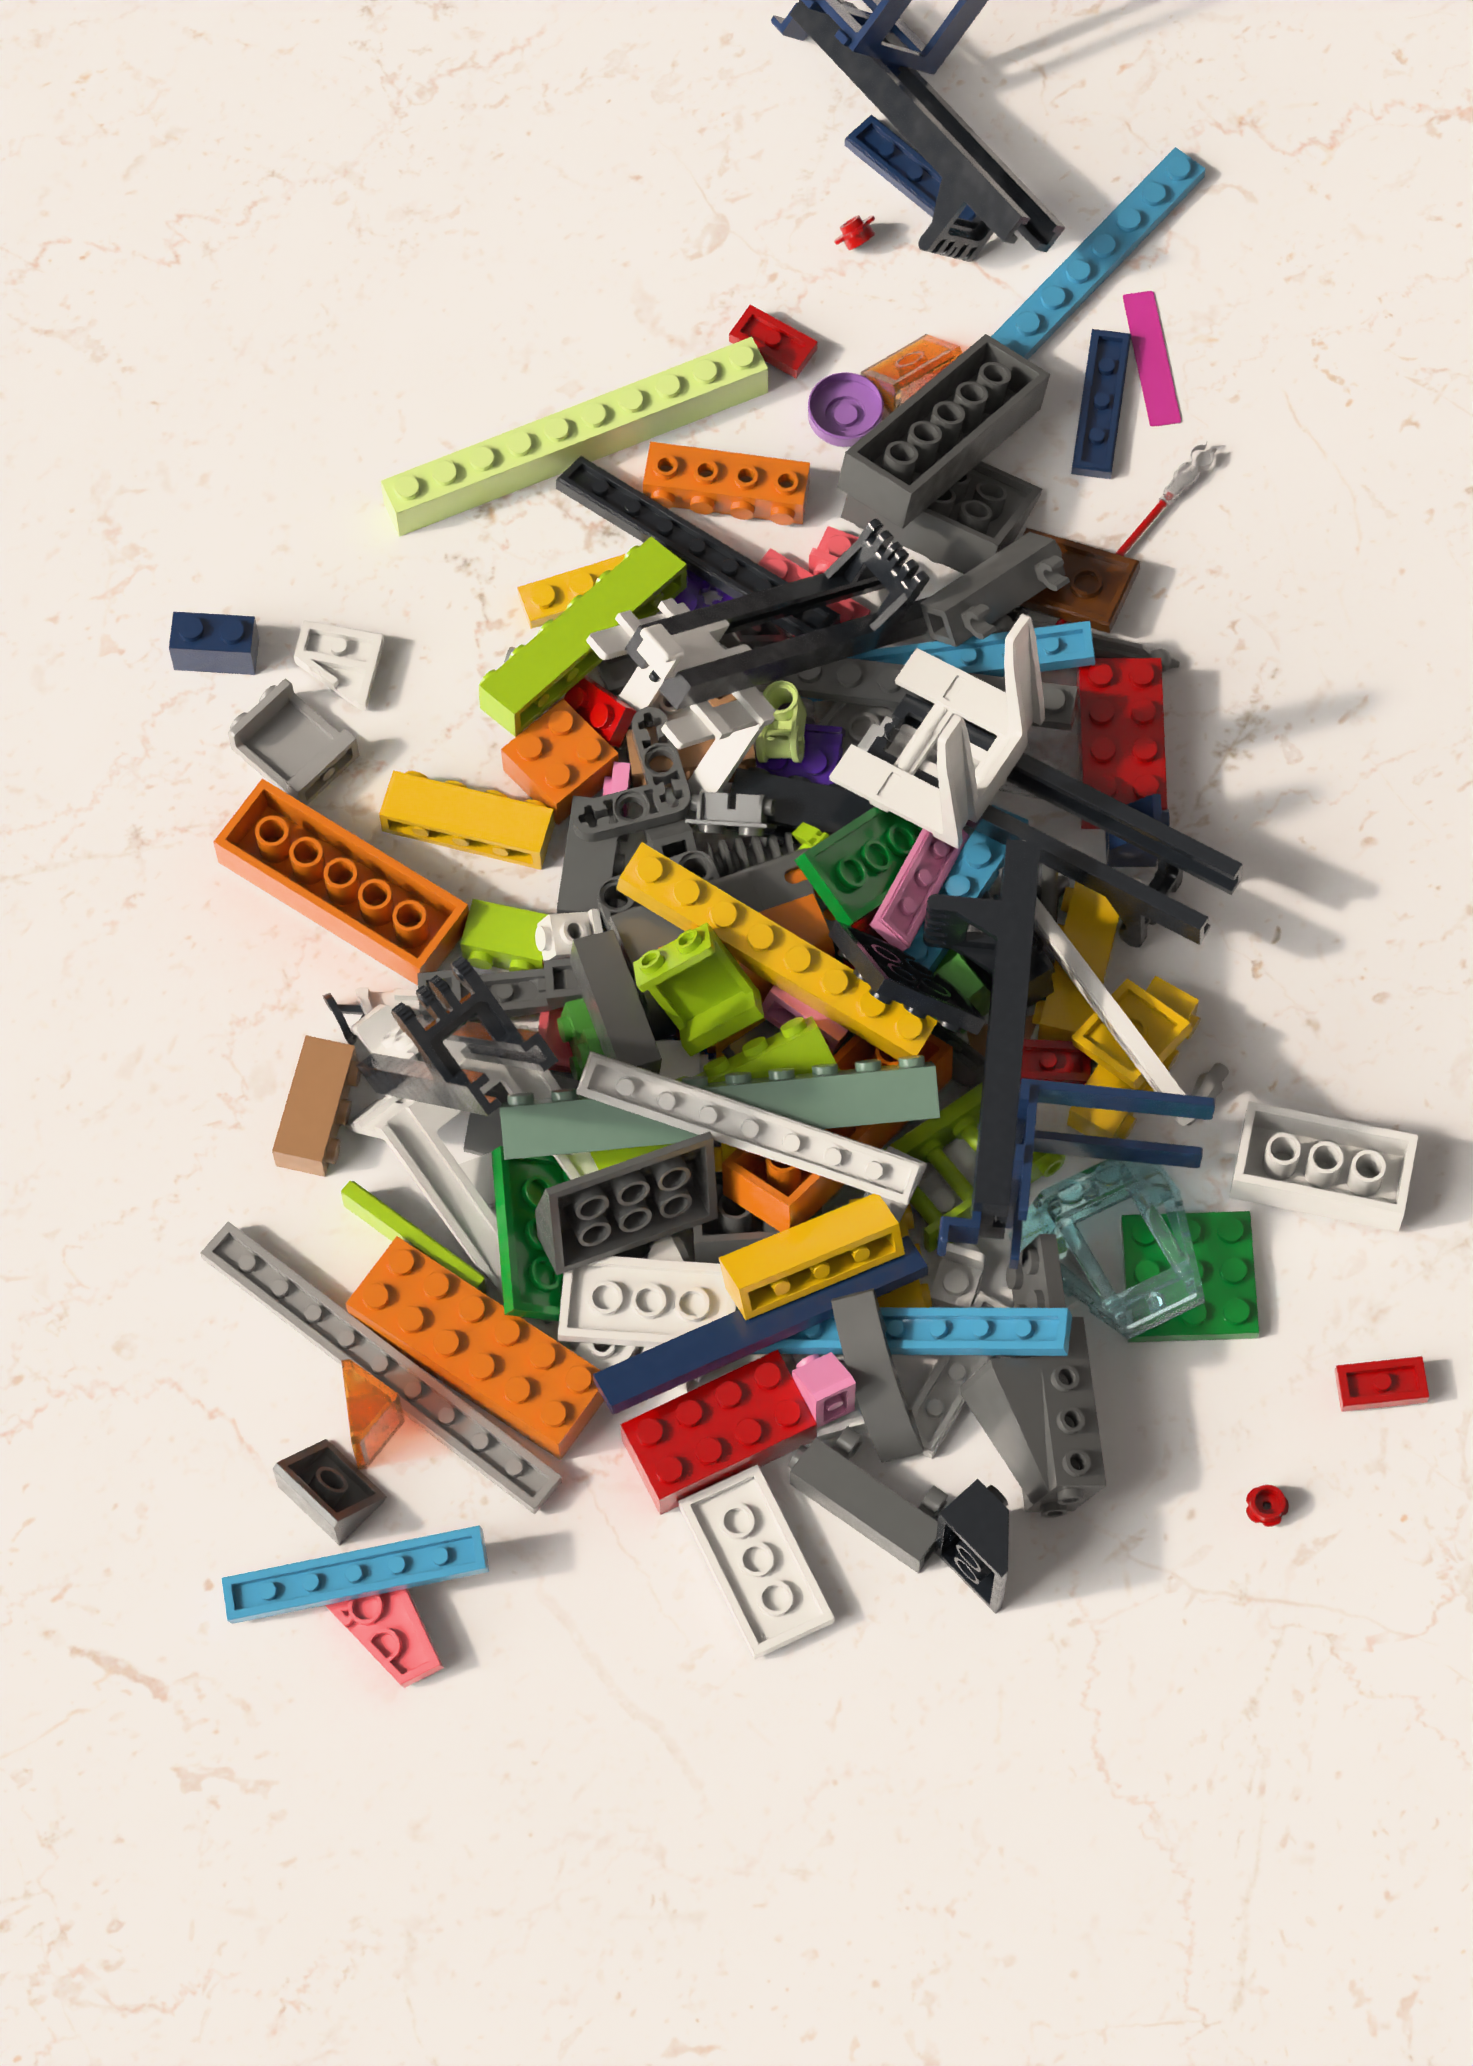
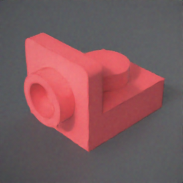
M828 526L817 549L812 548L810 552L809 572L813 575L824 573L859 537Z

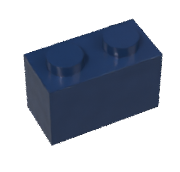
M173 611L169 652L174 670L255 675L260 639L255 616Z

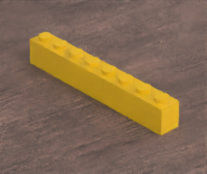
M641 842L619 877L616 888L619 892L684 931L696 929L708 923L736 961L897 1060L899 1057L918 1055L938 1022L929 1015H927L926 1019L913 1015L899 1002L893 1001L892 1005H888L879 1001L870 994V985L858 978L853 973V969Z

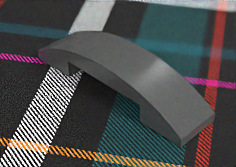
M570 958L544 960V968L479 975L508 1017L562 1008L566 1002L583 998L570 963ZM452 970L417 973L418 989L423 985L426 986L439 1002L440 1000L429 985V980L436 975L448 983L459 1001L470 993L455 978ZM419 1002L420 1015L431 1016ZM441 1003L443 1008L447 1011L448 1009Z
M874 1288L833 1298L831 1303L846 1366L856 1382L855 1396L881 1462L884 1463L923 1453L924 1447L912 1409H908L885 1336L887 1328Z

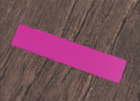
M1145 291L1124 294L1123 302L1149 424L1151 427L1180 423L1181 417L1154 292Z

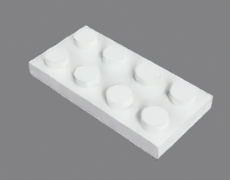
M610 1256L564 1272L558 1341L653 1348L735 1312L736 1304L725 1288L720 1264Z
M758 1464L678 1501L679 1508L754 1660L834 1623L835 1618Z

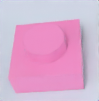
M614 762L612 777L605 776L603 796L631 789L630 763ZM629 802L623 805V813L626 817L628 816Z

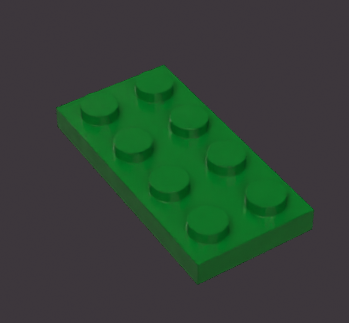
M873 807L804 852L794 861L835 919L850 926L882 904L923 828L890 811L887 813L877 807Z
M499 1146L491 1151L504 1314L559 1321L564 1273L556 1274L538 1238L535 1210L546 1188L561 1184L570 1179L553 1155L505 1160L503 1146Z

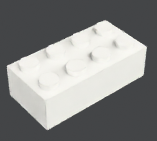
M1249 1101L1229 1198L1398 1232L1405 1214L1418 1135Z

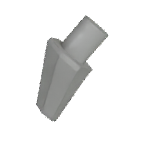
M1215 1063L1209 1072L1200 1074L1191 1096L1216 1098L1223 1090L1222 1082L1229 1074L1228 1068L1221 1063ZM1196 1119L1188 1123L1187 1125L1190 1126L1196 1121Z

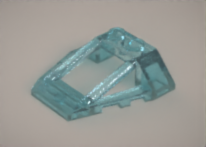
M1106 1159L1042 1190L1029 1206L1027 1220L1022 1222L1020 1252L1039 1234H1056L1059 1254L1067 1251V1242L1094 1290L1060 1262L1064 1294L1068 1297L1073 1295L1087 1305L1090 1313L1128 1340L1205 1303L1181 1193L1162 1165ZM1131 1198L1172 1268L1116 1294L1076 1224ZM1161 1205L1164 1206L1174 1237L1157 1209ZM1012 1231L1009 1233V1240H1010V1241H1011Z

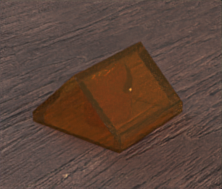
M925 334L860 373L878 387L883 397L884 407L891 414L962 354V350L958 345Z
M351 1359L341 1360L351 1444L358 1469H367L405 1422L398 1393Z

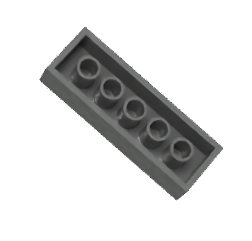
M985 334L845 452L837 488L901 529L905 528L1041 410L1050 373Z

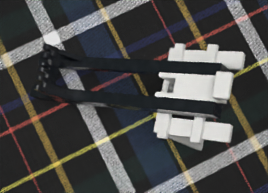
M878 518L869 522L857 541L822 574L692 611L684 603L677 604L673 598L661 601L658 606L662 611L661 614L638 620L631 610L621 612L615 618L620 625L589 635L586 640L587 643L602 660L629 654L637 663V669L618 697L638 711L645 707H652L660 693H662L676 710L690 706L695 712L667 721L661 728L662 732L677 749H683L716 738L687 782L690 790V800L692 794L699 795L700 791L721 793L763 728L774 721L775 717L773 714L776 710L755 686L927 633L928 628L920 603L927 598L915 600L930 580V577L925 571L916 574L920 566L914 559L905 563L909 553L903 549L899 542L890 545L894 536L888 530L880 533L884 525ZM883 588L890 592L876 613L755 649H751L746 644L725 649V646L719 643L723 635ZM731 693L737 699L716 707H712L708 700ZM631 722V724H630L628 730H629V729H632V722ZM626 734L620 747H615L616 750L626 748ZM678 799L674 801L671 807L678 806ZM690 808L685 818L696 819L697 811H691ZM689 823L693 832L699 826V824Z

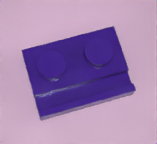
M805 724V748L802 762L794 763L792 758H769L766 763H760L757 759L756 767L765 769L772 775L787 778L791 775H798L809 779L813 783L833 784L834 782L830 781L829 776L842 758V744L846 730L843 727Z

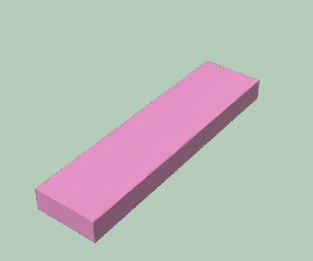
M922 829L870 924L889 944L902 951L910 947L925 919L929 896L939 893L969 837L963 829V843L959 849L933 837V833Z

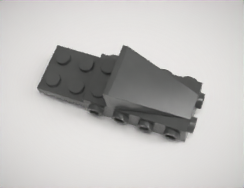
M1039 1234L1020 1252L1018 1269H1009L1008 1265L1006 1283L1008 1288L1012 1289L1013 1308H1066L1056 1234ZM1072 1317L1068 1356L1001 1355V1358H991L960 1386L961 1396L1021 1486L1025 1512H1041V1516L1046 1518L1063 1516L1067 1514V1511H1075L1106 1486L1084 1317Z

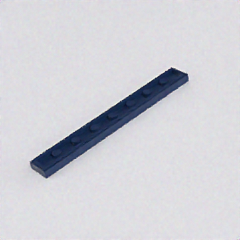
M907 1235L902 1237L905 1252L902 1256L748 1320H745L740 1310L732 1312L594 1373V1383L612 1415L833 1318L834 1313L831 1303L833 1298L874 1288L878 1298L927 1276L928 1266Z

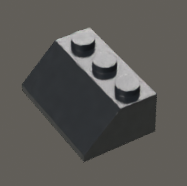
M976 1479L939 1513L934 1552L996 1614L1002 1609L1008 1575L1009 1509L1006 1507L1008 1501L995 1486L989 1485L986 1487L979 1479Z

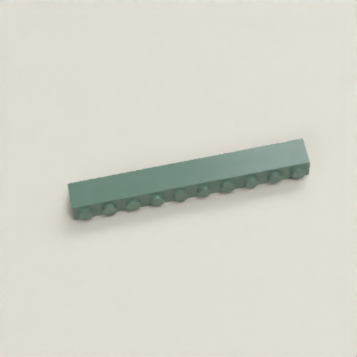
M923 1055L899 1057V1065L881 1066V1060L872 1059L855 1062V1069L838 1070V1064H820L812 1066V1073L795 1074L794 1068H777L768 1070L769 1077L751 1079V1072H735L725 1074V1081L708 1083L707 1076L681 1079L684 1083L821 1129L940 1118L936 1066L932 1061L925 1062ZM577 1089L551 1091V1098L535 1100L533 1093L511 1094L507 1096L508 1102H503L500 1106L505 1160L674 1144L698 1136V1134L576 1094Z

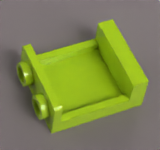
M708 923L696 929L683 932L674 941L657 950L654 949L646 952L639 960L633 962L636 986L641 992L648 990L680 1032L681 1046L690 1057L764 1018L760 991Z

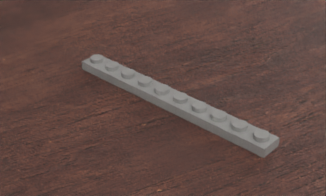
M229 1221L200 1252L204 1261L533 1514H536L562 1483L561 1475Z

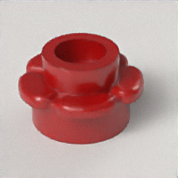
M1267 1484L1255 1487L1246 1497V1503L1248 1504L1246 1513L1254 1523L1260 1522L1265 1527H1273L1278 1525L1282 1520L1281 1517L1288 1513V1500L1283 1492L1274 1485ZM1263 1503H1269L1271 1508L1268 1510L1264 1509Z

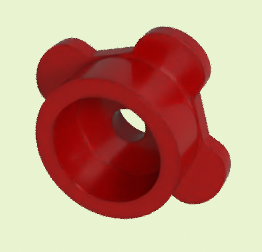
M857 215L846 221L839 227L843 234L836 238L834 243L838 245L844 242L850 251L868 241L875 235L874 230L870 226V223L875 220L874 215L869 216L865 220H862Z

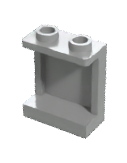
M286 678L277 686L272 685L267 688L261 695L259 703L248 713L243 712L238 715L228 731L231 749L269 783L305 805H308L360 756L357 738L346 728L341 732L337 731L294 693L292 683Z

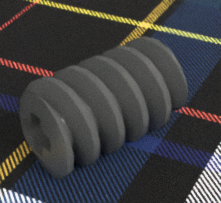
M785 832L782 845L779 844L775 834H768L765 847H763L758 836H752L748 849L741 838H735L731 851L725 840L718 841L716 852H713L708 843V854L713 860L720 878L794 851L791 832Z

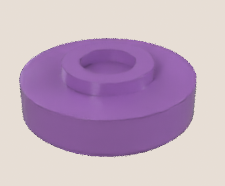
M850 372L829 375L819 381L810 393L808 399L809 424L820 439L831 445L852 447L883 421L884 401L882 394L871 380L862 375Z

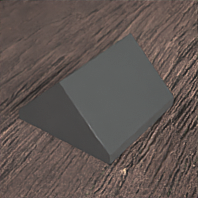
M327 1439L276 1462L272 1468L278 1488L338 1545L353 1533L387 1498L373 1482Z

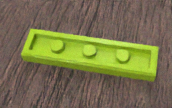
M350 1180L341 1190L344 1207L389 1240L393 1241L398 1236L484 1294L487 1293L484 1275L355 1181Z

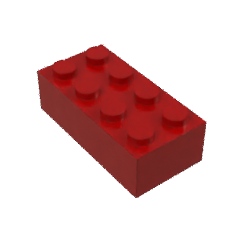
M1095 658V665L1078 667L1076 686L1079 689L1077 703L1079 781L1126 805L1151 794H1161L1162 809H1168L1161 658ZM1081 819V829H1100Z
M778 1349L620 1424L622 1442L660 1515L679 1507L678 1501L757 1464L760 1468L797 1450L801 1445L805 1446L812 1443L815 1437L817 1438V1423Z

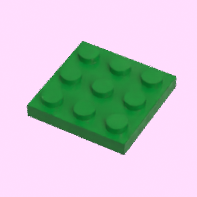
M1250 1211L1121 1215L1128 1343L1258 1339L1259 1322Z

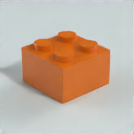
M561 699L501 749L503 771L532 800L540 801L546 804L548 808H552L554 811V821L557 825L570 816L573 796L592 798L603 789L605 776L612 777L614 762H619L618 752L564 699Z

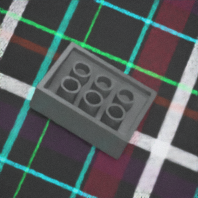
M981 461L903 529L848 494L841 518L854 523L863 530L869 522L878 518L884 525L880 533L888 530L894 536L892 543L899 542L903 547L927 557L930 561L943 564L964 575L1015 541L1041 496L1043 489Z
M711 1132L703 1133L546 1188L535 1210L537 1234L556 1274H562L717 1219L714 1141Z

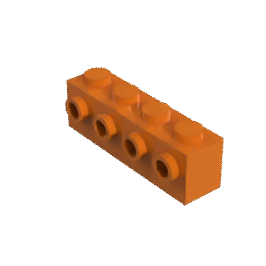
M650 441L643 479V494L667 509L672 507L691 509L693 512L703 515L711 513L728 514L741 520L752 518L766 519L779 525L803 524L810 485V463Z

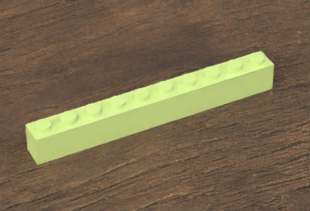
M749 337L381 480L384 505L399 537L559 475L569 468L580 456L592 462L768 393V367L753 338Z

